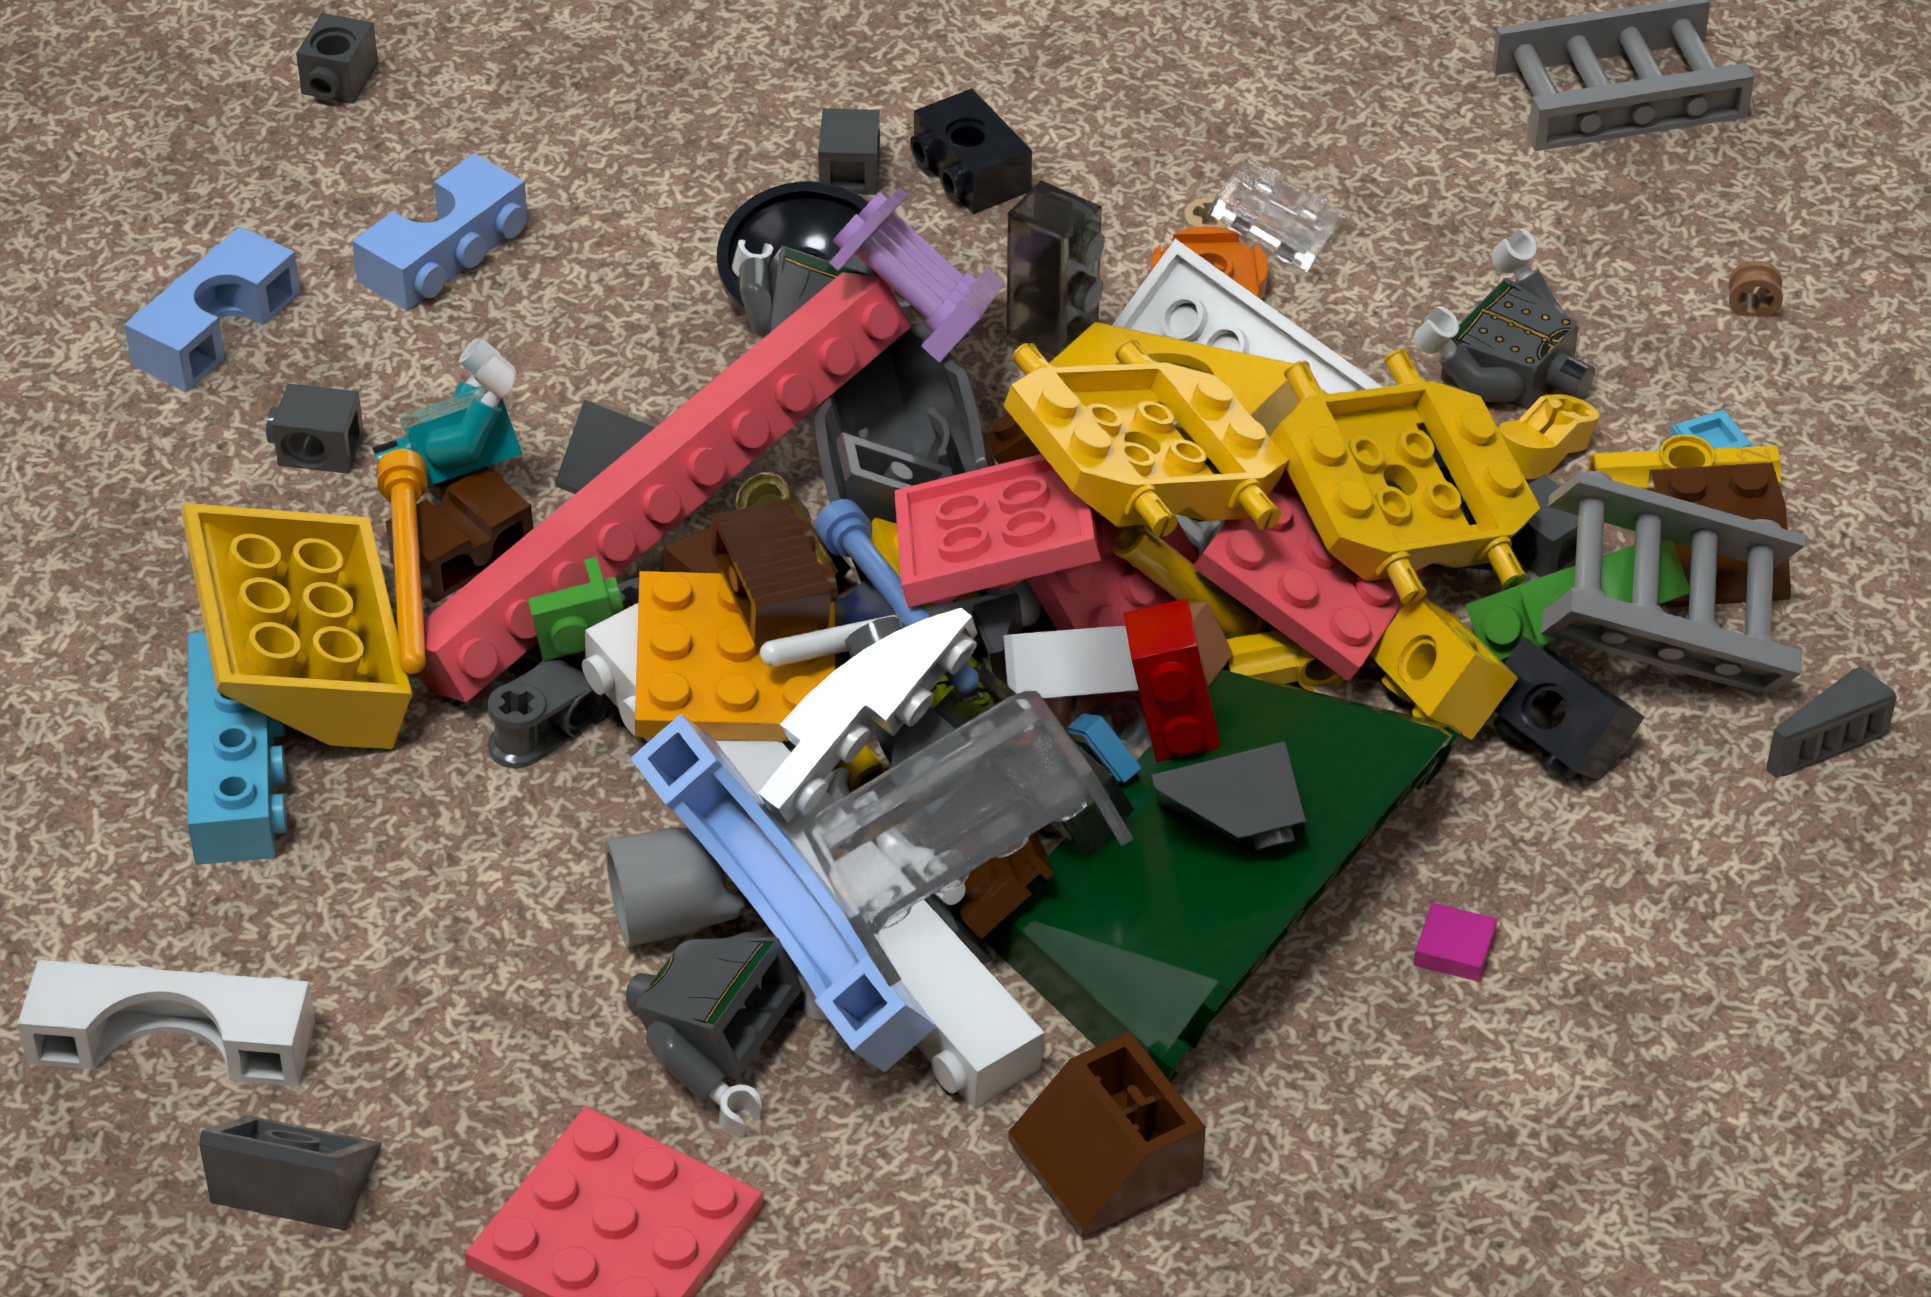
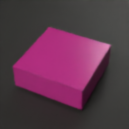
M1432 902L1415 950L1413 966L1480 982L1496 933L1497 918Z

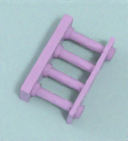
M900 187L889 198L879 191L859 215L856 214L832 240L841 250L829 263L839 271L854 254L866 263L927 319L924 325L931 333L921 347L940 363L981 318L1005 282L988 267L977 279L969 272L962 275L894 213L908 194Z

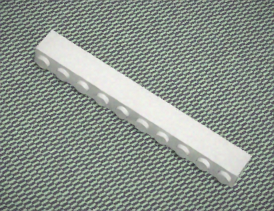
M639 603L585 630L586 659L582 662L583 673L591 688L597 694L602 695L605 693L619 709L625 726L634 736ZM645 738V739H646L647 742H649L652 738ZM714 739L758 796V792L791 753L781 741ZM825 792L818 804L809 813L802 815L800 812H797L788 824L771 812L937 1026L915 1046L930 1061L937 1080L946 1091L952 1094L958 1092L975 1109L1041 1069L1044 1031L827 792Z

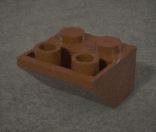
M1130 1031L1069 1059L1008 1131L1009 1142L1082 1238L1203 1180L1206 1127Z

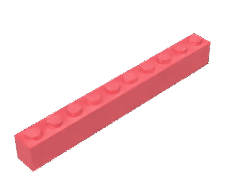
M842 272L423 620L426 664L423 670L417 673L424 686L432 693L468 702L538 643L527 598L589 583L584 559L597 557L603 579L616 577L909 330L911 325L888 283L880 276Z

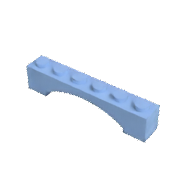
M680 714L630 758L665 805L674 811L748 899L776 938H779L782 946L816 997L814 1001L853 1052L883 1072H886L937 1027L710 735Z

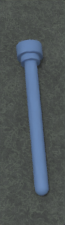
M848 499L836 500L820 511L815 521V532L818 538L832 554L852 558L906 627L932 617L922 604L908 608L901 586V578L871 542V521L854 501ZM968 661L956 674L951 675L948 671L944 674L952 685L962 693L973 691L979 683L978 673Z

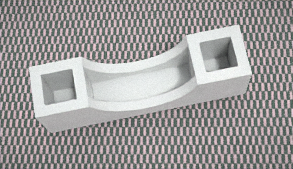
M37 960L17 1025L26 1062L31 1065L95 1070L108 1054L132 1039L153 1033L176 1032L197 1037L213 1046L226 1063L230 1081L299 1086L315 1025V1017L309 981L290 980L283 977L260 978L223 975L210 971L198 973L160 970L147 966L122 967L87 964L81 961Z

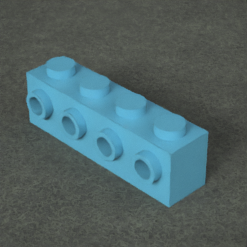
M205 632L188 633V829L195 865L275 858V834L287 833L284 794H274V785L286 784L283 745L274 746V738L285 737V724L217 692Z

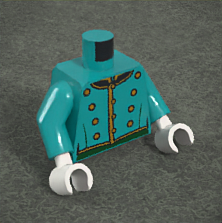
M474 339L471 341L459 358V363L472 373L466 383L459 381L452 398L401 418L400 422L405 436L373 447L377 464L384 454L392 450L408 449L415 451L424 458L427 465L428 485H433L523 454L502 399L511 390L516 379L514 366L485 340Z

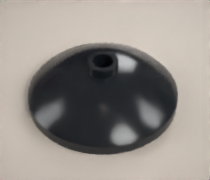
M812 181L775 186L753 196L731 215L718 241L717 268L726 295L740 311L746 314L740 294L739 277L732 269L739 240H745V248L753 254H762L765 243L772 245L773 251L768 267H770L772 259L781 246L831 261L841 250L832 240L856 214L859 215L869 201L844 187ZM856 254L843 265L873 276H879Z

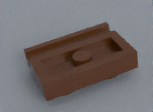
M1019 812L1011 817L1014 828L1002 838L995 832L984 843L981 841L971 843L960 852L952 864L953 871L951 873L966 886L964 897L957 903L961 917L980 939L985 937L1032 894L1028 884L1034 878L1041 874L1048 880L1055 874L1036 829Z

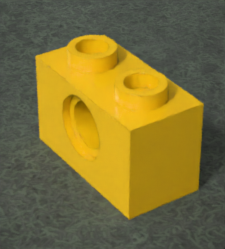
M1425 598L1415 603L1409 604L1408 602L1404 605L1369 654L1386 672L1381 680L1383 684L1402 699L1410 703L1414 701L1417 704L1412 710L1414 716L1453 725L1463 733V736L1471 740L1518 679L1455 615Z

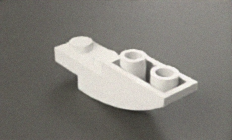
M962 608L926 618L898 630L858 653L814 688L780 724L789 741L795 744L796 747L758 792L766 807L787 824L797 812L806 815L818 804L825 794L828 783L824 779L841 759L845 763L850 762L865 746L871 734L867 727L872 721L892 736L897 733L904 723L909 727L916 724L932 704L934 694L930 691L946 671L951 675L956 674L972 656L977 645L973 640L977 635V630L972 616Z

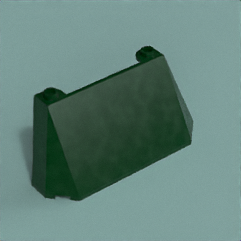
M1221 669L1208 687L1221 748L1156 762L1151 745L1137 760L1142 768L1125 783L1116 782L1070 832L1074 843L1065 837L1048 856L1055 874L1048 880L1041 874L1034 878L1028 884L1032 894L987 934L985 942L1093 1045L1097 1047L1130 1031L1171 1083L1178 1074L1175 1069L1188 1049L1191 1047L1195 1050L1214 1020L1415 788L1420 790L1424 784L1428 785L1441 771L1463 734L1453 725ZM1285 742L1306 823L1304 829L1293 831L1294 843L1275 849L1255 852L1253 841L1238 845L1158 804L1151 775Z

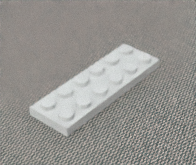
M1177 239L1172 242L1112 325L1290 363L1297 361L1302 363L1306 360L1321 390L1326 391L1327 394L1383 387ZM1425 428V429H1419V430L1423 431L1424 433H1426V434L1430 437V439L1432 440V438H1431V436H1430V434H1429V432H1428V430H1427L1426 428ZM1385 479L1388 486L1398 487L1393 481Z

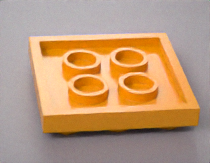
M640 571L634 737L654 738L678 715L682 714L713 739L789 741L780 724L814 688L835 671V654L776 667L767 666L760 658V649L763 645L758 646L754 644L722 574ZM835 601L830 604L829 626L826 629L835 627Z

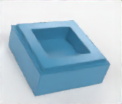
M1083 713L1067 727V734L1081 750L1100 766L1106 779L1125 783L1142 768L1102 716Z

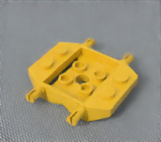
M1130 339L1125 340L1118 346L1115 356L1122 364L1056 367L1048 363L1034 343H1030V346H1028V343H1024L1015 350L1013 362L1020 367L1026 376L1011 385L1003 406L1070 490L1116 527L1148 525L1156 537H1159L1160 534L1164 537L1176 528L1178 523L1176 515L1205 521L1246 519L1250 515L1260 530H1263L1264 526L1266 530L1270 529L1280 520L1281 510L1272 503L1267 494L1280 481L1289 459L1266 434L1265 428L1255 421L1236 399L1231 388L1223 383L1218 376L1170 363H1158L1146 354L1135 339L1132 340V343ZM1174 418L1194 442L1185 440L1172 425ZM1207 457L1221 474H1213L1205 464Z
M1400 349L1395 350L1384 359V364L1391 373L1396 386L1327 394L1326 391L1321 390L1308 361L1304 360L1302 363L1297 361L1285 369L1284 376L1288 379L1298 399V403L1292 409L1293 411L1280 422L1270 438L1289 459L1286 470L1329 553L1366 582L1390 578L1403 605H1406L1408 602L1409 604L1415 603L1427 593L1415 571L1430 564L1458 568L1490 563L1503 589L1513 588L1526 579L1527 575L1511 548V541L1539 511L1540 506L1481 396L1436 381L1427 382L1425 378L1420 377L1407 349L1402 351ZM1425 428H1426V429L1428 430V432H1429V434H1430L1432 440L1430 439V437H1429L1426 433H1424L1423 431H1421V430H1419V429H1425ZM1434 444L1459 491L1454 485L1445 480L1433 457ZM1385 479H1388L1396 483L1398 486H1400L1402 491L1398 488L1388 486L1385 482ZM1461 495L1477 524L1469 525L1460 508Z

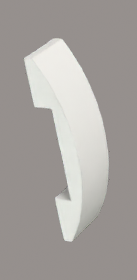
M1125 626L1003 635L1009 701L1139 691Z

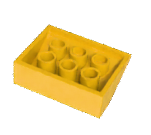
M184 503L181 514L217 692L330 746L393 749L412 692L408 675L401 668L399 662L397 629L370 518Z

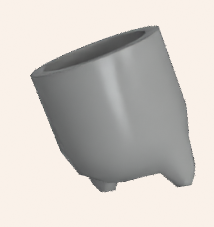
M669 827L605 841V858L612 901L625 946L628 948L692 935L713 925L736 919L748 909L745 899L727 891L723 868L689 828Z

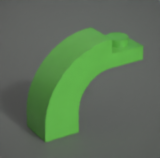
M1661 539L1658 604L1690 593V588L1674 543ZM1634 545L1602 556L1600 590L1606 594V597L1632 603ZM1575 566L1465 604L1476 637L1500 660L1511 655L1523 636L1543 645L1559 640L1541 635L1542 610L1571 588H1574Z

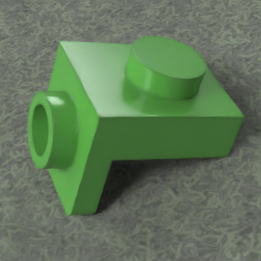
M597 557L584 559L589 583L527 598L543 661L586 651L585 630L624 610L615 576L603 579Z

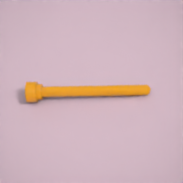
M396 449L384 454L378 461L377 486L380 494L391 503L399 662L401 668L406 673L417 674L425 667L426 657L416 502L425 493L428 486L427 465L424 458L417 452L408 449Z

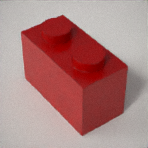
M1188 598L1123 612L1131 660L1156 762L1220 749L1212 701Z

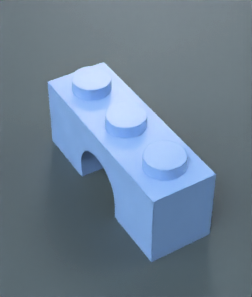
M473 153L434 181L438 221L427 223L414 222L393 211L352 240L357 282L406 311L412 309L425 298L435 297L442 290L445 283L464 269L477 266L487 252L506 238L512 239L522 231L525 224L528 223L525 181Z
M241 226L124 324L131 365L185 392L189 391L225 359L219 318L241 316L264 325L301 293L295 252Z

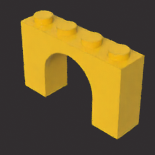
M1094 322L1049 363L1056 367L1122 364L1115 356L1116 349L1125 340L1130 339L1132 343V340L1135 339L1146 354L1158 363H1170L1218 376L1223 383L1231 388L1236 399L1254 420L1265 428L1266 434L1269 437L1298 403V399L1288 379L1284 376L1285 369L1293 363ZM1177 422L1174 427L1185 440L1194 442ZM1207 457L1205 461L1207 467L1213 474H1221Z

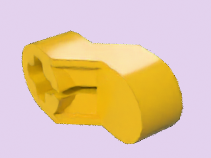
M1564 394L1541 396L1519 420L1500 423L1498 429L1524 478L1536 479L1544 474L1548 476L1568 453L1580 452L1588 448L1600 414L1592 405L1576 397Z

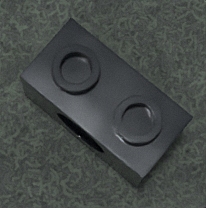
M973 88L914 110V136L910 139V147L914 159L920 167H929L938 176L945 193L950 199H959L972 214H976L1032 191V150Z
M1523 636L1505 662V665L1518 679L1494 710L1499 715L1493 724L1502 732L1524 745L1531 738L1546 750L1541 760L1564 777L1574 780L1577 774L1580 773L1600 780L1607 774L1645 716L1552 648ZM1564 700L1566 703L1565 717L1558 726L1553 728L1551 723L1552 712L1555 706Z

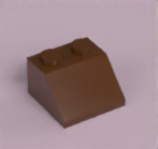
M1773 462L1655 469L1649 472L1648 491L1751 520H1771L1778 523L1782 529L1787 530L1786 504ZM1673 542L1690 588L1692 547ZM1717 554L1715 604L1746 603L1748 563ZM1789 558L1773 569L1772 601L1790 600ZM1689 594L1665 602L1666 608L1689 606Z

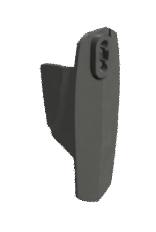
M924 323L911 324L909 330L837 389L839 410L832 395L821 403V407L814 417L820 464L830 503L840 499L852 500L844 480L836 440L842 432L951 467L953 476L996 465L966 369L955 364L950 352L939 363L921 347L931 333ZM853 561L860 581L862 582L866 578V576ZM989 588L978 590L980 596H984ZM975 648L972 657L978 660L977 648Z

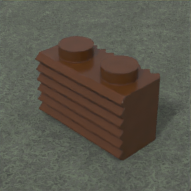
M789 498L712 515L711 552L754 644L761 646L766 641L799 635L803 632L809 633L816 629L823 630L829 626L830 604L838 599L836 577L829 563H818L811 524L806 517L798 518V516H795L794 507H791Z

